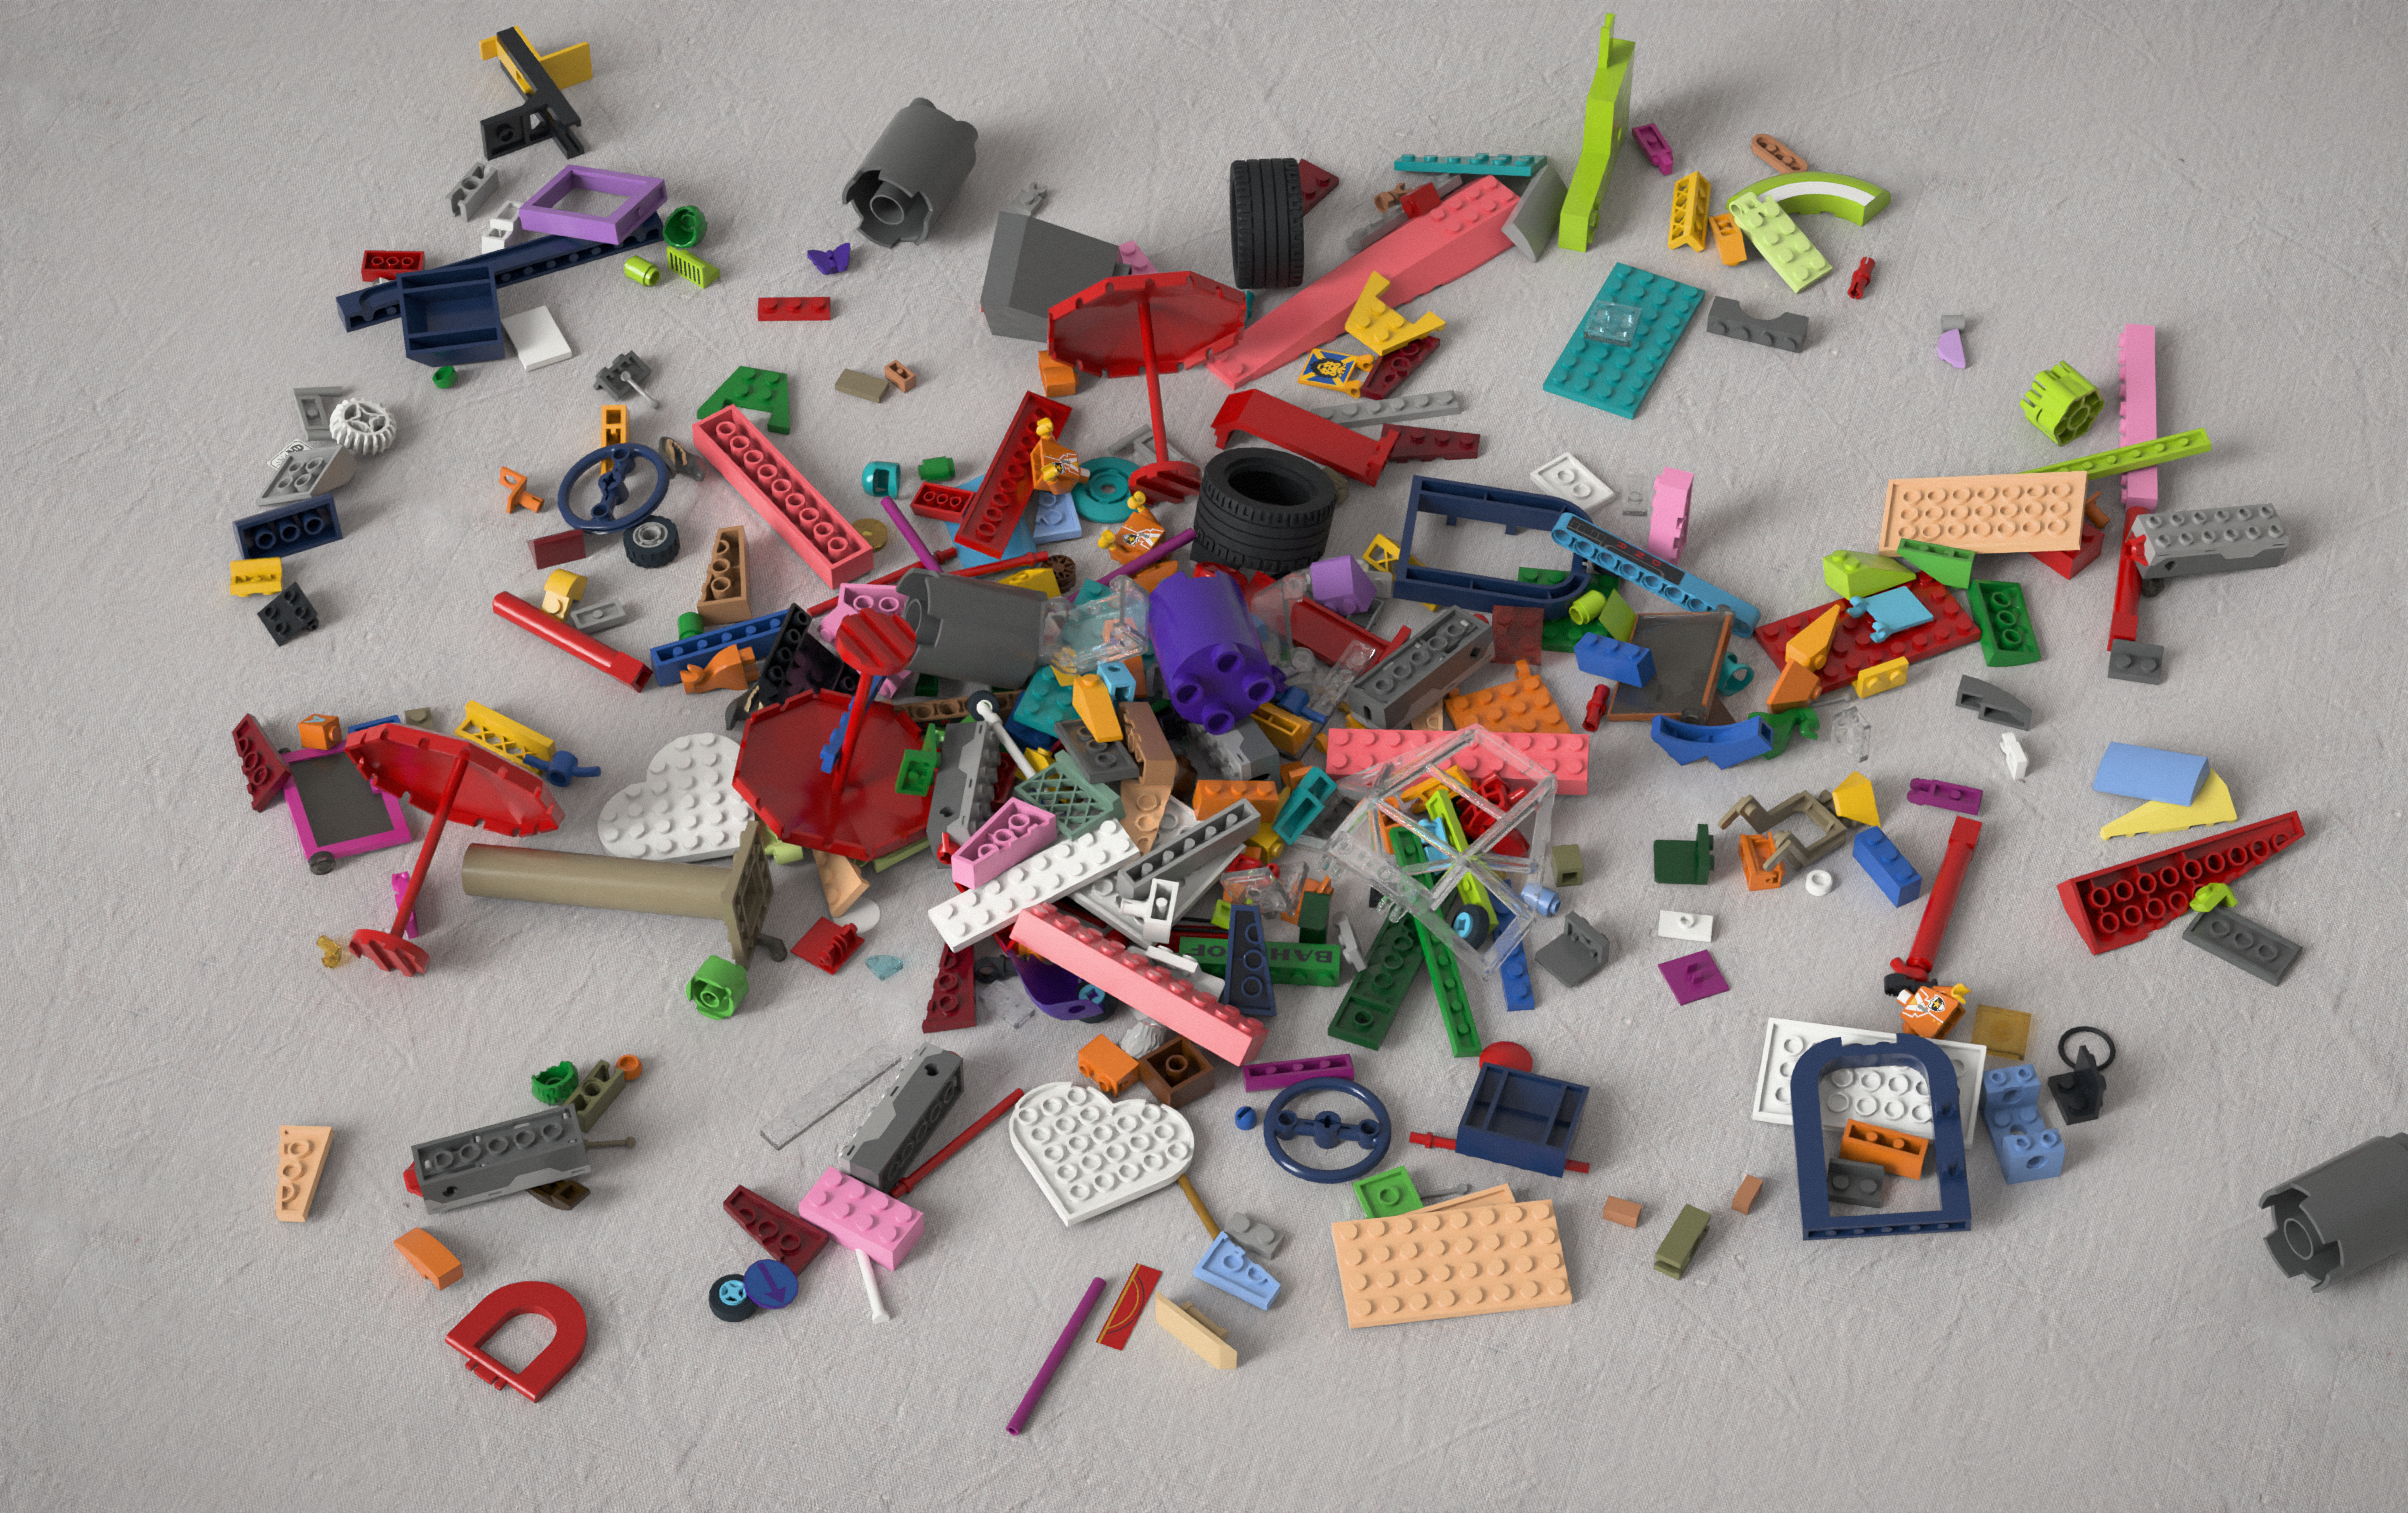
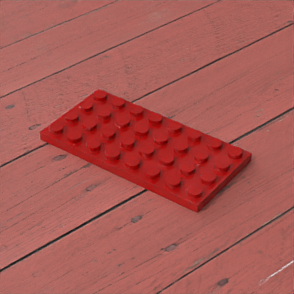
M1922 570L1915 573L1916 579L1863 597L1868 598L1906 586L1934 616L1932 621L1892 633L1880 643H1875L1870 638L1871 633L1877 632L1872 627L1873 623L1877 621L1868 611L1857 618H1852L1847 611L1854 606L1846 598L1755 628L1753 636L1782 673L1787 664L1785 661L1787 642L1834 605H1839L1838 627L1826 663L1821 669L1813 672L1820 679V687H1822L1820 695L1851 685L1853 681L1858 680L1859 671L1903 656L1910 664L1979 640L1981 638V631L1944 584Z

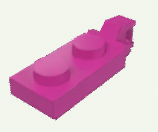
M1651 123L1632 128L1633 138L1653 166L1658 165L1660 172L1664 176L1672 174V149L1656 125Z
M408 871L392 874L393 890L399 893L395 894L398 910L410 881ZM415 906L406 927L409 939L419 936Z

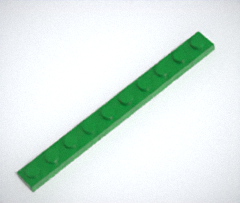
M1392 827L1389 836L1454 1058L1480 1056L1483 1051L1417 827Z

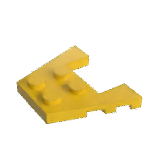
M1373 271L1345 324L1347 332L1380 356H1384L1407 346L1408 342L1417 338L1421 340L1428 337V334L1431 332H1440L1445 329L1446 322L1430 310L1415 324H1412L1380 301L1378 298L1390 289L1391 282L1376 271Z

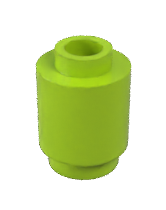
M638 255L628 258L624 264L625 276L643 286L649 285L652 287L660 278L661 272L657 269V266Z
M1591 590L1573 602V606L1569 608V614L1575 623L1579 625L1582 623L1587 624L1601 615L1607 600L1601 592Z

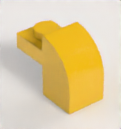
M561 568L556 569L548 578L543 589L547 593L541 610L566 622L573 599L581 601L588 577Z

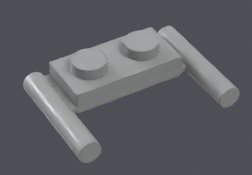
M341 386L292 389V395L295 398L294 405L306 441L335 440L332 439V432L329 430L320 397L342 396L343 390Z
M1148 424L1143 425L1108 447V452L1113 456L1134 444V449L1148 461L1157 463L1154 435ZM1167 443L1169 461L1192 463L1190 459H1186Z

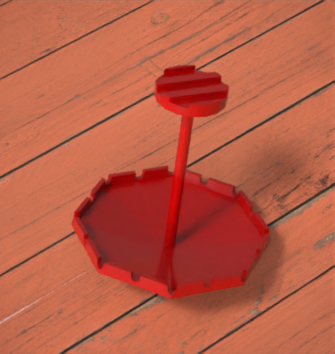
M1193 271L1107 277L1048 309L1047 350L1048 356H1051L1053 361L1072 368L1076 366L1077 361L1080 371L1099 378L1102 377V371H1106L1108 379L1139 376L1138 370L1141 367H1144L1146 370L1157 463L1137 469L1131 473L1128 479L1131 496L1134 497V493L1137 491L1144 493L1146 499L1143 505L1155 506L1154 502L1165 501L1173 504L1183 503L1186 496L1199 495L1203 479L1201 470L1196 465L1183 461H1169L1159 375L1178 373V366L1180 364H1185V369L1188 371L1209 360V351L1211 349L1213 350V355L1217 356L1239 345L1238 340H1243L1247 309L1245 292Z
M872 608L861 609L860 613L844 616L837 630L835 638L837 652L848 665L861 671L840 757L831 774L821 770L823 759L820 758V754L825 744L830 745L831 742L829 740L834 728H840L839 722L843 713H849L848 708L853 695L821 688L819 694H813V690L809 689L787 698L782 707L777 702L752 712L750 719H746L731 785L782 842L870 862L928 837L926 829L938 768H934L935 781L933 786H929L927 796L895 793V783L905 749L922 750L924 743L921 737L922 730L904 710L899 715L894 711L895 705L874 700L864 716L874 675L887 676L900 673L909 667L914 657L916 633L910 624L899 615L894 613L893 617L884 613H877ZM939 748L936 749V752H940L941 756V750Z
M385 723L348 734L344 749L345 753L353 764H357L356 768L366 781H370L373 775V786L398 799L402 798L405 791L410 794L408 804L434 816L390 934L371 929H357L354 931L348 947L350 952L360 959L364 955L373 960L381 970L390 972L392 968L400 970L404 976L414 977L415 972H422L425 975L430 962V956L422 948L402 938L446 821L475 827L479 820H484L483 829L486 831L515 837L516 832L520 830L518 836L525 838L537 835L538 832L546 833L558 830L560 823L565 818V813L545 782L538 775L475 741L412 725Z

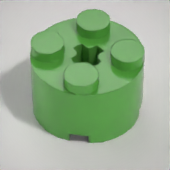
M711 955L686 986L687 998L690 1002L693 999L698 1005L696 1009L708 1018L722 1020L725 1016L730 1017L749 991V984L746 978L747 971L741 965H734L716 955Z

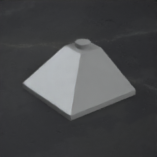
M344 444L288 453L255 503L260 506L318 496L349 483L353 479V475L359 465Z

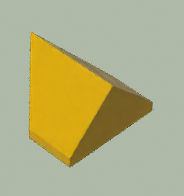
M1853 771L1832 792L1837 816H1843L1871 826L1877 825L1881 829L1871 781L1858 771Z

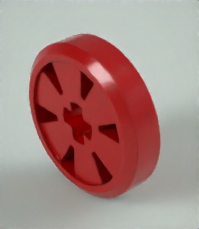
M1203 561L1196 564L1193 572L1194 578L1215 577V572L1220 570L1234 578L1241 587L1242 592H1246L1249 581L1241 572L1215 562Z

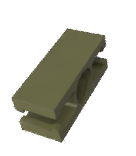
M602 1059L562 1105L574 1103L580 1129L586 1134L626 1087L624 1070L617 1067L615 1074L609 1079L608 1068L610 1064Z
M1686 1203L1655 1254L1657 1261L1654 1264V1270L1680 1280L1709 1232L1710 1226L1707 1223L1711 1220V1214Z

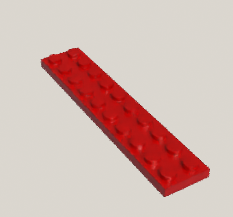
M1027 390L955 535L954 542L1001 560L1035 490L1030 453L1041 439V436L1036 432L1037 427H1039L1037 421L1046 417L1049 418L1053 424V431L1051 432L1056 442H1058L1071 415L1072 407Z

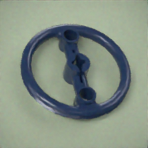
M617 443L599 448L580 459L564 476L557 495L559 511L571 527L582 529L584 533L604 535L624 531L641 523L659 507L668 491L670 483L669 470L662 456L654 449L645 445ZM639 456L654 464L657 469L658 480L656 488L650 498L640 508L616 520L613 515L615 506L623 504L629 497V491L624 483L626 475L635 469L636 463L634 459ZM612 458L614 462L612 471L604 473L598 480V486L603 496L601 502L591 509L592 519L586 521L579 518L573 513L569 504V497L574 484L589 468L603 460Z
M1315 1077L1299 1081L1287 1087L1276 1096L1266 1111L1263 1135L1270 1155L1285 1171L1306 1181L1335 1184L1357 1179L1370 1172L1382 1161L1391 1142L1392 1124L1385 1105L1366 1087L1338 1077ZM1320 1090H1334L1347 1093L1363 1101L1375 1114L1378 1122L1372 1119H1365L1359 1125L1341 1123L1340 1116L1333 1111L1320 1112L1316 1115L1315 1120L1297 1118L1293 1111L1283 1110V1108L1293 1099L1303 1094ZM1296 1135L1314 1137L1316 1145L1324 1149L1336 1147L1340 1140L1356 1141L1361 1148L1366 1150L1373 1149V1151L1361 1162L1353 1166L1337 1170H1320L1307 1167L1293 1160L1281 1148L1277 1137L1284 1141L1292 1140Z

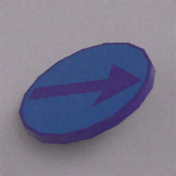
M771 1259L758 1260L751 1264L744 1274L743 1286L746 1294L754 1303L763 1308L772 1310L785 1308L793 1302L798 1294L799 1284L796 1275L787 1265L780 1261Z

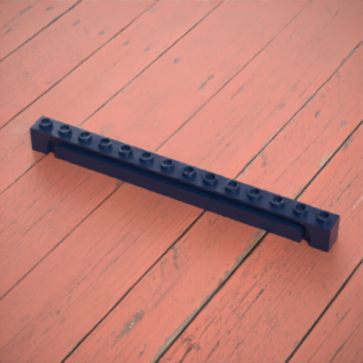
M655 211L619 245L551 234L434 269L493 262L496 289L664 241L662 235L663 222L657 211ZM397 279L336 297L338 315L347 333L401 317Z

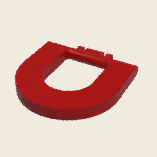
M522 1281L503 1286L486 1296L446 1335L445 1342L470 1359L465 1364L466 1369L469 1371L474 1370V1374L488 1384L492 1385L494 1383V1388L501 1391L506 1385H509L532 1402L537 1403L580 1360L587 1344L588 1331L584 1311L579 1302L569 1292L547 1282ZM527 1313L545 1316L555 1325L557 1329L553 1341L520 1374L515 1373L480 1349L506 1322L515 1316Z

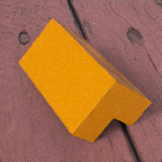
M1269 702L1261 704L1250 714L1273 745L1293 755L1299 751L1312 734L1310 722Z

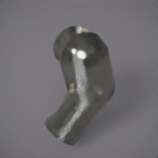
M2163 577L2151 578L2147 585L2143 583L2141 587L2143 595L2147 598H2154L2165 588Z
M760 932L758 933L755 945L768 949L774 961H784L788 952L783 940Z

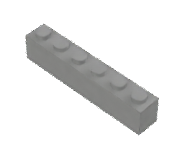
M1244 797L1118 870L1117 891L1126 899L1145 900L1150 895L1153 878L1175 882L1258 834L1261 814Z

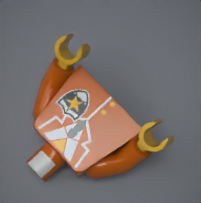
M1046 417L1037 421L1039 427H1037L1036 432L1041 436V439L1030 453L1034 489L1051 491L1054 495L1070 493L1077 482L1086 484L1090 471L1079 467L1077 453L1056 442L1051 432L1053 431V424L1049 418Z
M1141 491L1134 493V497L1131 496L1127 502L1131 509H1137L1139 512H1133L1116 535L1111 530H1105L1098 540V546L1101 549L1109 548L1111 559L1118 561L1121 565L1129 563L1166 542V531L1156 520L1150 509L1144 507L1143 503L1146 498ZM1173 552L1161 559L1165 561H1170Z
M1958 983L1955 986H1933L1931 988L1922 986L1915 995L1904 989L1897 997V1003L1905 1007L1900 1013V1017L1904 1020L1902 1025L1903 1032L1924 1038L1944 1040L1965 1014L1966 1010L1959 1002L1965 1004L1966 1000L1963 998L1965 994L1971 993L1972 990L1962 983Z

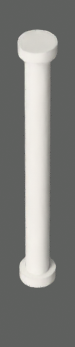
M855 1249L874 1313L872 1315L873 1323L889 1321L890 1317L888 1312L884 1310L869 1256L863 1250Z

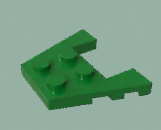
M739 366L697 410V419L701 420L724 409L726 405L732 404L736 407L769 412L772 414L767 424L768 431L789 435L787 374Z

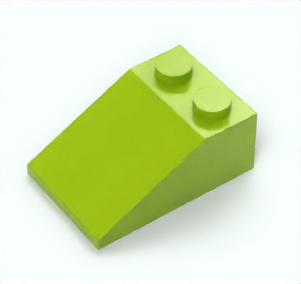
M1836 550L1831 555L1822 557L1825 584L1849 601L1854 596L1863 598L1916 579L1915 573L1888 556Z

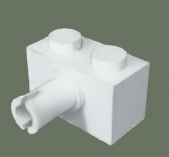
M1153 878L1149 900L1146 899V902L1122 897L1119 914L1143 917V920H1145L1142 940L1169 944L1179 882Z

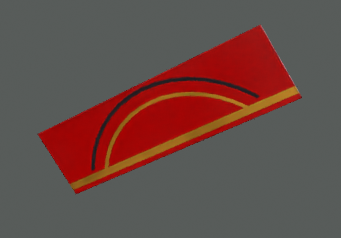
M1136 1263L1096 1340L1097 1343L1122 1351L1162 1271Z

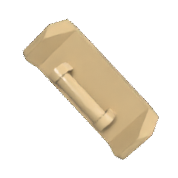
M1155 1289L1156 1322L1215 1368L1235 1369L1237 1367V1351L1224 1342L1229 1335L1228 1330L1215 1324L1194 1308L1195 1306L1191 1302L1186 1301L1179 1308Z

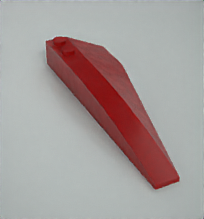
M2295 810L2071 878L2056 886L2066 913L2094 956L2145 939L2149 936L2148 933L2159 930L2173 919L2191 909L2192 907L2189 903L2196 897L2195 894L2199 889L2207 886L2209 883L2230 884L2303 837L2305 832L2298 812Z

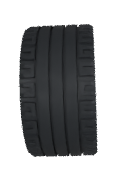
M1294 158L1247 159L1246 161L1235 160L1231 163V245L1235 284L1239 289L1299 287L1303 282L1304 225L1299 166Z
M1247 447L1231 449L1213 457L1205 467L1193 527L1197 538L1203 546L1227 562L1258 571L1293 572L1311 566L1313 562H1317L1323 556L1334 515L1337 491L1333 481L1326 472L1315 464L1296 455L1268 448Z

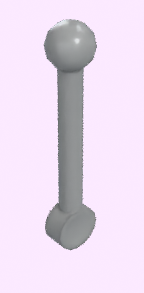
M622 372L620 377L622 381L630 383L650 402L651 408H659L660 402L658 400H653L631 379L629 372Z
M1846 692L1840 697L1810 703L1808 707L1815 708L1841 701L1850 702L1852 695Z
M1461 1183L1457 1188L1425 1193L1417 1191L1420 1200L1422 1198L1454 1193L1466 1195L1468 1187L1466 1184Z

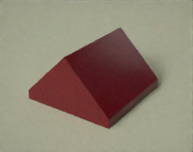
M582 529L568 530L527 541L537 570L586 558Z

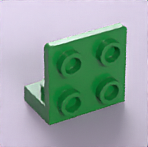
M929 723L921 751L905 749L895 783V793L927 796L929 786L934 785V768H939L940 752H936L939 746V734L935 733V724Z

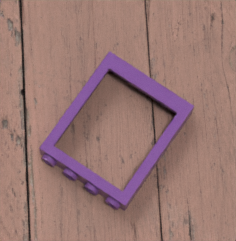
M568 164L518 209L523 230L619 245L668 200L665 181L661 178ZM573 188L630 196L608 218L551 209Z

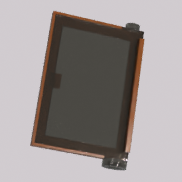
M1720 604L1716 607L1715 612L1637 613L1629 643L1651 649L1656 673L1643 688L1617 681L1607 714L1608 720L1653 721V717L1662 714L1673 720H1680L1683 723L1705 726L1736 619L1735 611H1731V608L1725 604Z

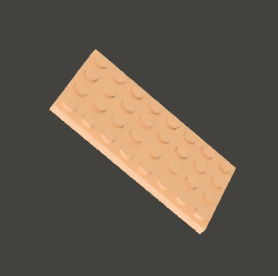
M2087 471L1889 479L1878 550L1879 555L1902 557L1897 553L1901 538L1975 551V554L2080 550L2088 484Z
M1552 1199L1332 1223V1234L1350 1329L1569 1305L1572 1302Z

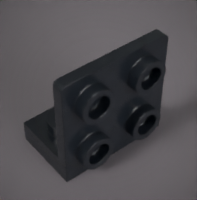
M2086 1045L2079 1047L2074 1072L2051 1076L2047 1082L2067 1126L2098 1119L2100 1107L2103 1106L2102 1098L2107 1088L2106 1080L2102 1074H2099L2096 1068V1059L2092 1053H2089Z

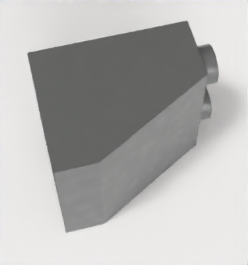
M999 211L980 304L992 335L1047 343L1049 308L1107 277L1132 275V264L1123 263L1120 249L1117 245L1028 215Z

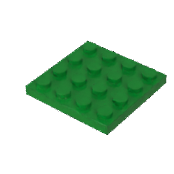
M1519 567L1517 581L1540 585H1555L1566 580L1570 575V571ZM1591 574L1588 592L1591 590L1601 592L1608 601L1613 589L1618 592L1619 577ZM1570 615L1554 620H1532L1513 617L1510 647L1575 653L1573 647L1587 632L1612 639L1613 636L1599 620L1600 615L1589 623H1582L1581 625L1575 623Z

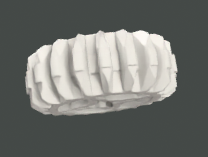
M363 397L360 401L352 398L350 402L344 400L333 411L330 419V432H332V439L337 440V445L344 444L347 450H353L354 454L362 452L365 456L369 452L375 455L377 451L383 453L384 449H389L396 436L397 422L394 419V414L389 412V408H382V403L375 404L373 399L365 401Z

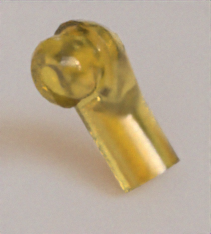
M322 935L316 943L325 952L324 958L321 957V962L328 969L335 968L340 963L342 949L326 935Z

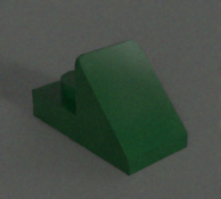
M1304 891L1297 924L1300 927L1299 943L1327 944L1331 894Z

